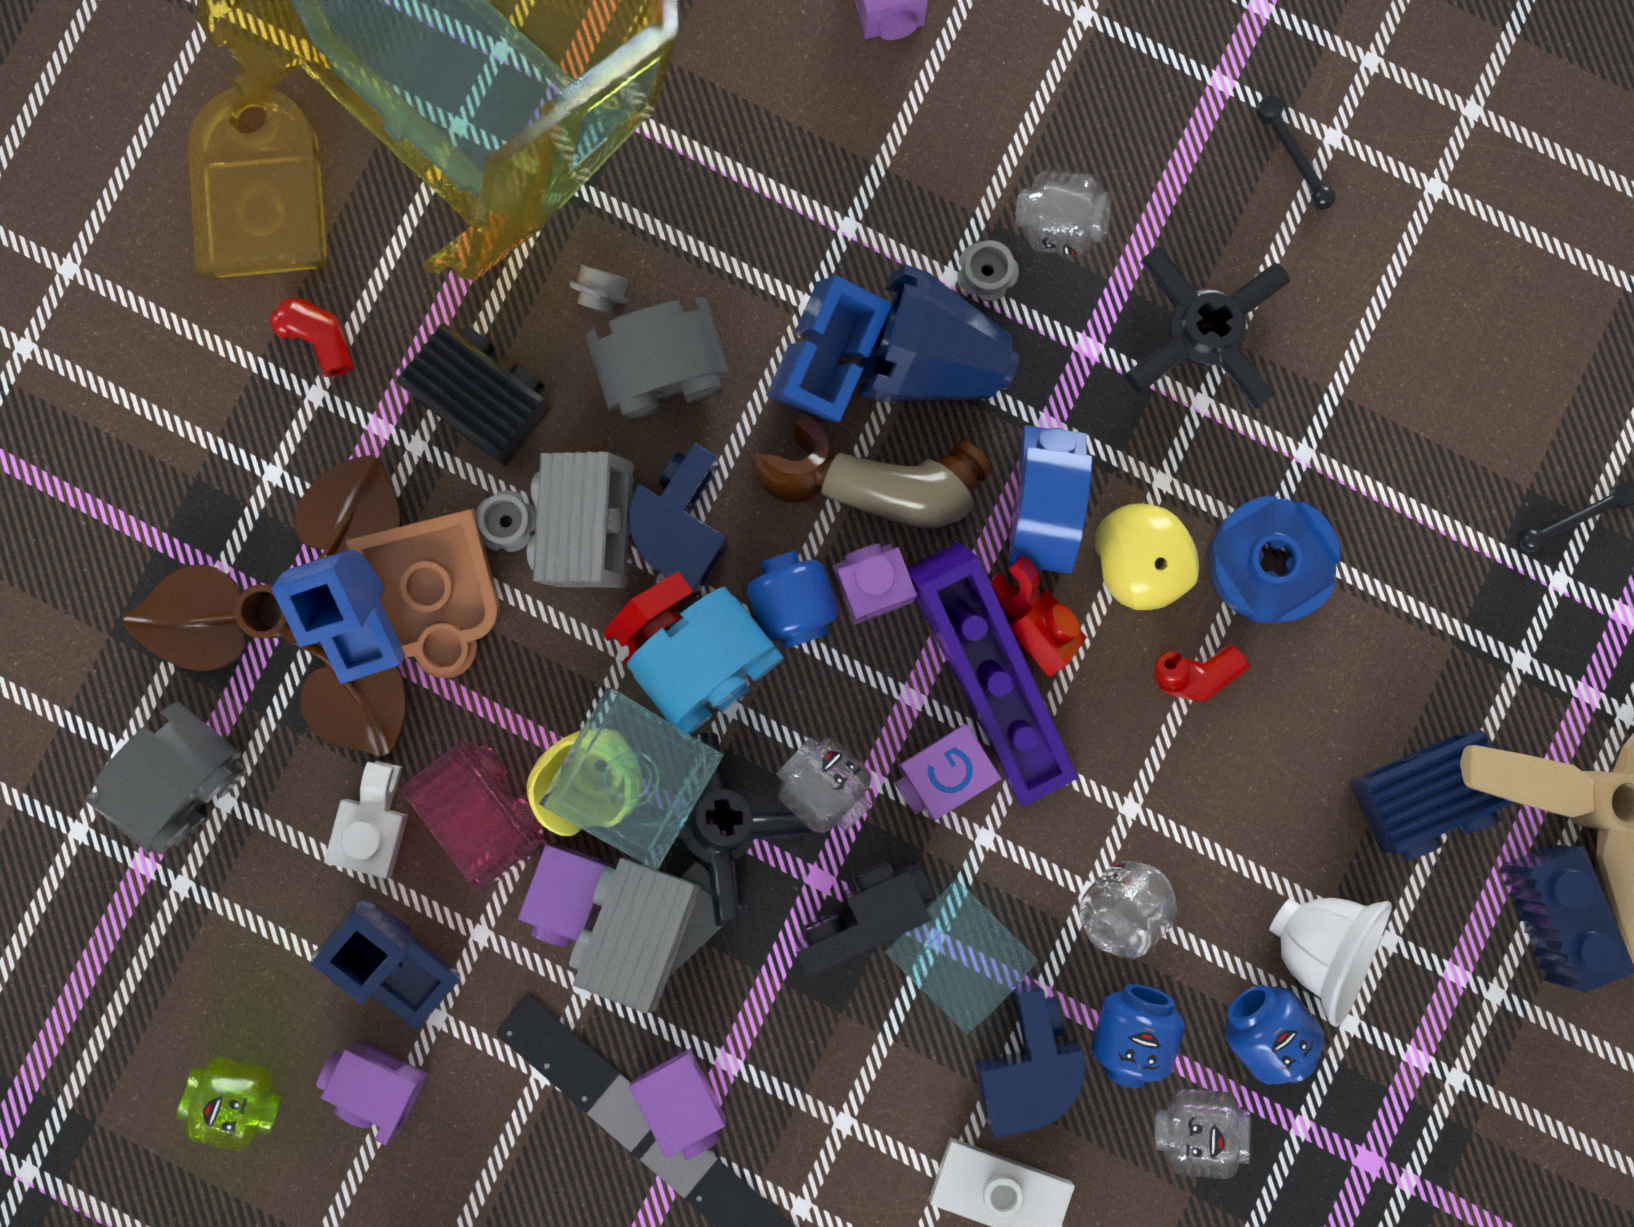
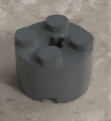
M695 298L697 310L683 312L680 300L622 315L608 321L612 334L602 339L595 328L586 333L585 338L608 411H621L622 416H625L626 422H632L662 412L660 401L684 394L686 403L691 404L723 393L720 380L729 376L730 370L707 298Z
M175 702L160 712L169 722L159 731L154 733L146 726H143L127 741L94 781L93 785L101 791L87 794L85 799L88 804L148 853L156 850L159 854H163L173 844L177 847L181 846L204 821L205 817L197 811L202 804L209 802L216 794L220 798L224 797L247 771V768L238 761L241 753L181 702Z

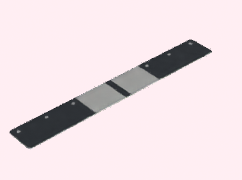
M526 996L497 1030V1036L716 1227H796L709 1150L688 1160H685L681 1151L665 1159L629 1088L631 1083L531 996Z

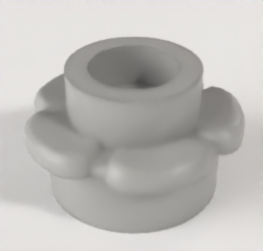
M987 240L971 244L962 252L959 258L961 270L958 271L957 278L961 288L967 294H977L982 301H995L1005 296L1008 287L1015 285L1019 269L1008 247L1000 242ZM984 266H990L993 269V274L985 276L982 274L981 269Z
M581 264L577 281L569 282V286L572 289L580 291L577 303L583 306L613 314L616 303L623 305L629 303V299L625 298L629 283L627 278Z
M511 490L499 491L496 495L484 499L476 510L477 523L484 545L492 550H499L500 548H505L508 552L521 550L528 544L531 538V531L536 529V510L532 504L525 503L523 496L518 492ZM504 516H509L512 519V524L507 528L501 526V519Z

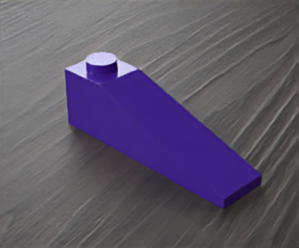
M957 542L908 567L907 571L917 594L916 600L1019 804L1024 807L1078 779L979 557L963 544Z

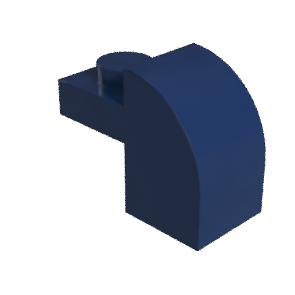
M695 442L686 456L677 452L668 463L659 481V485L666 488L661 497L638 483L630 503L629 526L633 541L649 566L664 579L679 571L694 591L691 595L697 597L729 546L726 536L690 515L719 468L717 456Z
M359 900L314 951L310 961L311 966L360 1004L364 1005L372 995L416 1030L460 981V973L411 935L410 926L384 908L366 900Z
M1036 982L1011 987L1024 1051L974 1062L987 1124L994 1138L1039 1129L1053 1123L1072 1106L1083 1085L1085 1076L1084 1050L1075 1041L1055 1044L1054 1037L1064 1035L1059 1004L1055 996L1046 998L1044 989Z

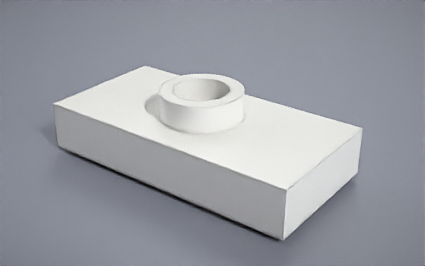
M950 1137L929 1196L930 1205L991 1227H1061L1075 1186L1070 1180Z

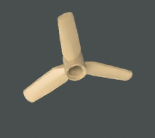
M1634 733L1622 747L1612 772L1581 771L1574 765L1477 745L1466 746L1463 749L1460 766L1463 781L1469 788L1522 805L1569 817L1576 825L1581 827L1598 829L1597 861L1620 933L1634 964Z

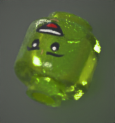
M215 1056L205 1063L203 1069L192 1067L175 1119L185 1121L184 1133L189 1140L241 1152L251 1145L256 1132L266 1135L270 1134L278 1112L281 1096L270 1093L271 1074L264 1067L222 1056Z

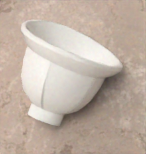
M1289 898L1281 907L1270 926L1269 931L1281 939V957L1288 970L1305 988L1321 998L1322 1007L1328 1021L1334 1027L1341 1025L1348 1016L1362 987L1391 913L1392 905L1389 901L1364 906L1339 898H1320L1300 905Z

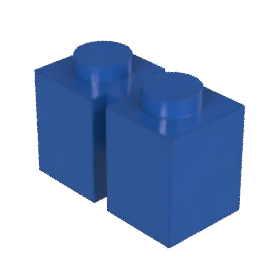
M837 275L818 281L794 332L805 339L804 341L788 345L766 396L802 414L805 413L819 422H840L864 368L853 363L836 366L839 357L841 356L847 360L869 357L892 303Z

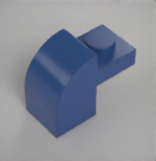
M1024 425L1020 443L1019 486L1010 521L1008 565L1012 566L1023 555L1031 560L1039 570L1072 574L1083 533L1091 481L1092 456L1087 455V433L1072 432L1061 428Z
M348 549L288 569L280 575L271 587L299 648L320 641L340 684L398 666L405 657L404 650L380 601V596L385 588L372 565L358 551Z

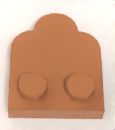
M475 508L346 540L347 548L362 554L379 576L385 588L380 596V601L404 650L405 657L414 656L418 665L434 677L452 678L465 672L476 658L478 651L477 639L485 636L492 630L500 615V601L482 534L478 527Z

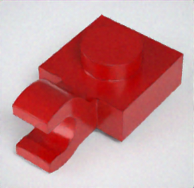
M1022 555L1009 568L1011 574L1018 580L1020 587L1010 585L1000 572L989 582L1000 606L1014 619L1010 625L1013 635L1046 675L1050 677L1069 664L1087 637L1080 629L1079 622L1073 612L1065 605L1059 604L1048 589L1039 594V571L1031 560Z
M679 571L631 599L610 624L605 627L603 636L607 641L615 637L621 647L628 646L629 655L623 660L625 666L632 655L661 628L668 631L681 620L676 610L694 591Z

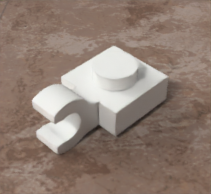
M376 760L375 763L367 762L360 786V802L351 799L340 801L324 863L384 879L393 875L408 819V814L390 810L399 783L402 766Z

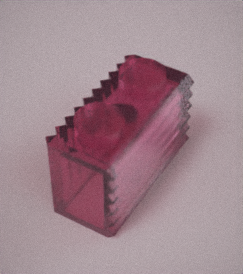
M461 741L399 788V790L407 799L409 805L415 809L417 815L423 820L425 826L430 829L432 835L439 841L441 847L454 861L456 867L470 882L472 888L479 893L493 886L548 842L540 833L544 826L534 815L528 797L523 794L515 800L502 783L501 779L508 774V771L494 751L485 743L477 749L471 741Z

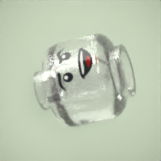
M1051 169L1044 170L1034 180L1031 190L1022 189L1020 191L1016 206V226L1026 228L1028 243L1036 251L1084 256L1089 253L1095 242L1103 243L1105 241L1111 214V193L1102 191L1100 181L1092 174Z
M810 737L776 773L782 780L778 788V798L815 833L827 832L836 824L846 832L872 805L863 796L871 785V773L835 739L827 738L817 744Z
M1121 861L1109 867L1085 891L1080 901V918L1090 941L1100 950L1120 958L1135 959L1149 952L1167 933L1177 917V901L1170 881L1157 868L1136 861Z
M1179 1089L1171 1097L1169 1111H1156L1155 1149L1168 1151L1169 1164L1176 1174L1229 1179L1236 1175L1239 1163L1250 1164L1251 1112L1250 1110H1240V1104L1233 1094L1220 1091Z

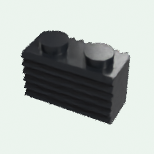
M443 322L438 325L436 332L430 335L428 342L422 345L420 352L414 355L412 362L406 365L404 372L398 375L396 383L414 399L505 467L550 411V406L540 396V393L546 386L517 363L507 371L495 362L490 356L496 348L471 327L465 325L462 331L457 333Z

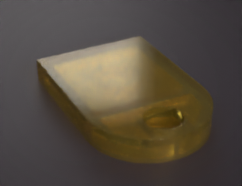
M257 85L238 86L216 95L199 111L193 121L188 137V164L196 273L203 279L328 268L319 148L311 123L297 104L289 97L268 87ZM257 106L266 110L265 123L259 130L253 133H241L237 130L238 117L245 109Z

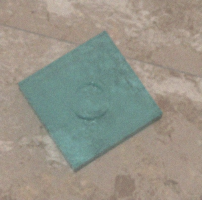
M607 687L539 804L657 871L724 755L613 688Z

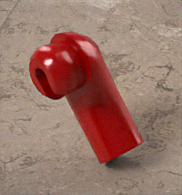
M302 298L283 300L278 308L271 313L270 324L273 331L282 339L286 337L291 339L299 337L313 343L324 377H336L353 370L354 366L340 322L334 314Z
M1228 644L1205 663L1183 658L1180 652H1166L1156 660L1153 675L1156 685L1167 695L1204 702L1246 672L1250 665L1237 647L1233 644Z

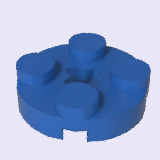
M1264 496L1251 500L1234 510L1222 521L1214 539L1210 541L1207 548L1210 575L1215 589L1231 609L1245 616L1251 622L1259 624L1285 623L1302 618L1318 609L1333 591L1336 563L1340 562L1338 538L1328 520L1317 509L1301 501L1295 503L1289 499H1277V496ZM1266 543L1273 551L1283 547L1289 555V558L1282 563L1283 569L1286 572L1282 577H1278L1273 571L1265 573L1259 562L1264 558L1261 548Z

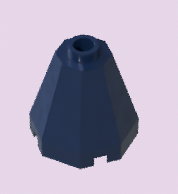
M904 264L890 275L884 289L896 294L869 357L861 358L859 367L864 369L860 376L870 379L859 385V395L880 402L978 400L992 398L996 396L999 388L1007 389L1010 386L1017 370L1019 356L1018 353L1013 352L1012 338L1008 332L927 271Z

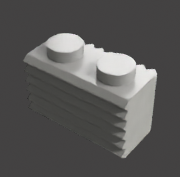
M601 451L597 453L565 452L540 454V470L535 473L531 482V497L534 505L537 507L536 533L531 536L527 545V560L530 568L533 570L532 581L556 587L625 588L629 582L626 576L629 571L627 561L630 558L628 548L631 545L628 538L631 533L629 508L633 496L631 486L635 482L632 476L635 470L632 461L609 452Z
M620 858L616 869L607 866L599 879L594 893L593 903L602 908L593 932L583 929L570 957L569 966L578 970L573 986L642 1013L648 1014L656 1011L702 886L631 859Z

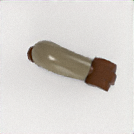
M805 413L795 421L794 441L807 451L810 456L803 460L793 461L776 455L774 452L753 453V465L756 476L760 479L766 490L781 501L792 503L806 501L818 494L822 488V496L893 522L923 529H940L962 520L974 508V500L971 494L978 487L977 480L984 481L992 473V467L985 455L966 441H959L951 449L952 456L945 455L939 462L924 460L919 466L883 463L843 453H838L833 458L829 456L830 446L826 433Z

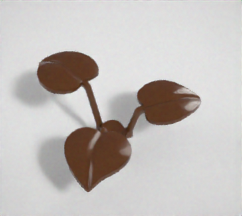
M372 455L347 460L324 473L304 493L297 506L295 515V532L299 540L311 548L324 550L322 555L316 560L348 550L346 540L402 526L400 505L384 465L380 459ZM203 564L185 566L170 573L122 620L126 629L149 651L174 665L193 671L218 670L236 661L244 650V633L255 638H284L288 644L299 647L271 590L273 585H254L241 593L240 588L232 577L217 567ZM313 643L301 647L323 660L327 667L313 671L306 678L302 686L300 709L308 727L322 740L334 746L363 751L380 757L389 754L402 733L407 712L406 685L399 667L395 666L340 684L322 645Z

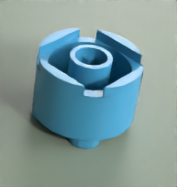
M721 587L709 593L680 613L683 619L668 631L661 628L632 655L626 665L633 673L634 679L682 739L693 733L712 716L708 710L709 707L713 705L722 713L744 697L751 690L745 682L748 676L755 682L784 659L783 655L739 600L732 596L726 587Z

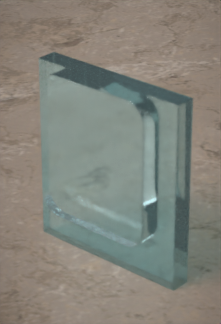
M954 879L938 895L936 901L926 908L932 921L900 935L884 952L968 1035L979 1022L985 1020L1024 980L1026 974L1039 960L957 879Z

